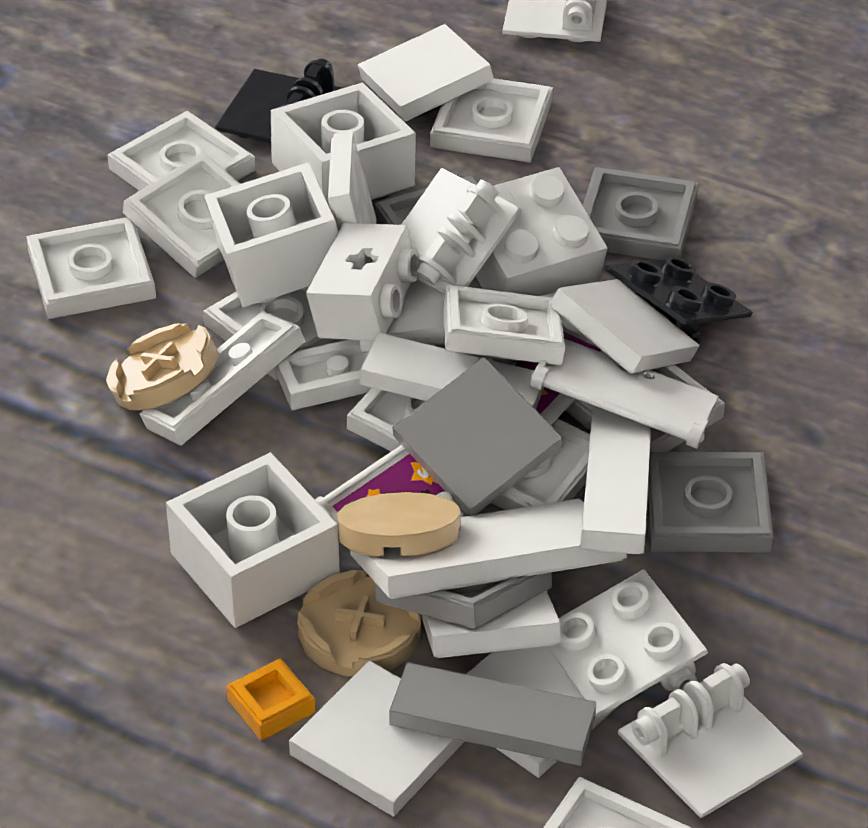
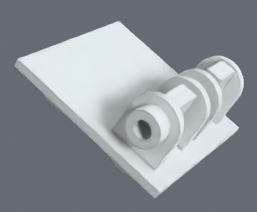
M509 0L502 34L519 35L523 38L568 39L572 42H601L607 0Z
M441 168L401 224L407 225L412 248H416L419 253L418 261L420 266L416 271L419 275L417 280L444 295L446 286L468 287L522 209L498 197L499 191L490 183L481 179L475 185Z
M644 569L559 618L561 643L547 646L581 696L586 700L597 702V718L658 682L668 691H675L677 689L684 691V686L687 683L697 681L694 661L708 654L705 646Z
M725 663L720 664L714 669V674L703 679L702 682L691 681L684 686V691L677 689L671 692L667 701L653 709L645 707L638 712V719L618 730V735L700 818L705 817L803 758V753L744 697V688L749 686L750 679L746 670L737 663L732 666Z

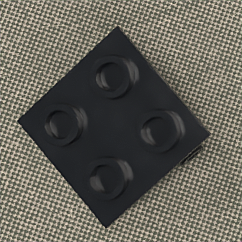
M325 59L310 61L304 69L303 78L254 68L216 124L215 130L238 135L242 138H252L271 143V110L336 91L343 87L334 86L333 66Z
M667 256L665 260L656 261L634 259L631 263L606 265L605 268L606 272L627 285L698 344L701 341V334L697 331L701 323L751 317L753 313L735 300L736 294L732 290L717 283H709L695 273L696 268L693 264L679 257Z

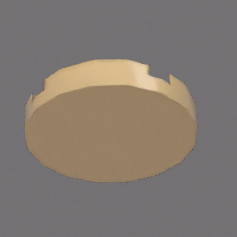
M172 324L156 329L133 342L127 349L130 356L122 364H120L118 359L111 364L106 381L119 406L128 410H149L169 404L197 387L216 366L219 352L205 327L198 325L196 330H191L189 324Z
M386 493L360 498L345 505L337 513L339 542L352 552L370 557L384 556V547H400V556L407 555V557L435 553L455 543L459 538V530L461 531L459 505L448 498L426 493Z
M349 570L326 577L309 589L303 598V607L298 611V638L305 654L322 669L342 676L353 677L368 661L387 671H392L412 656L421 641V614L376 602L375 582L371 577H367V573L364 570Z

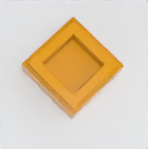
M281 658L226 685L227 700L261 741L316 713L314 696Z

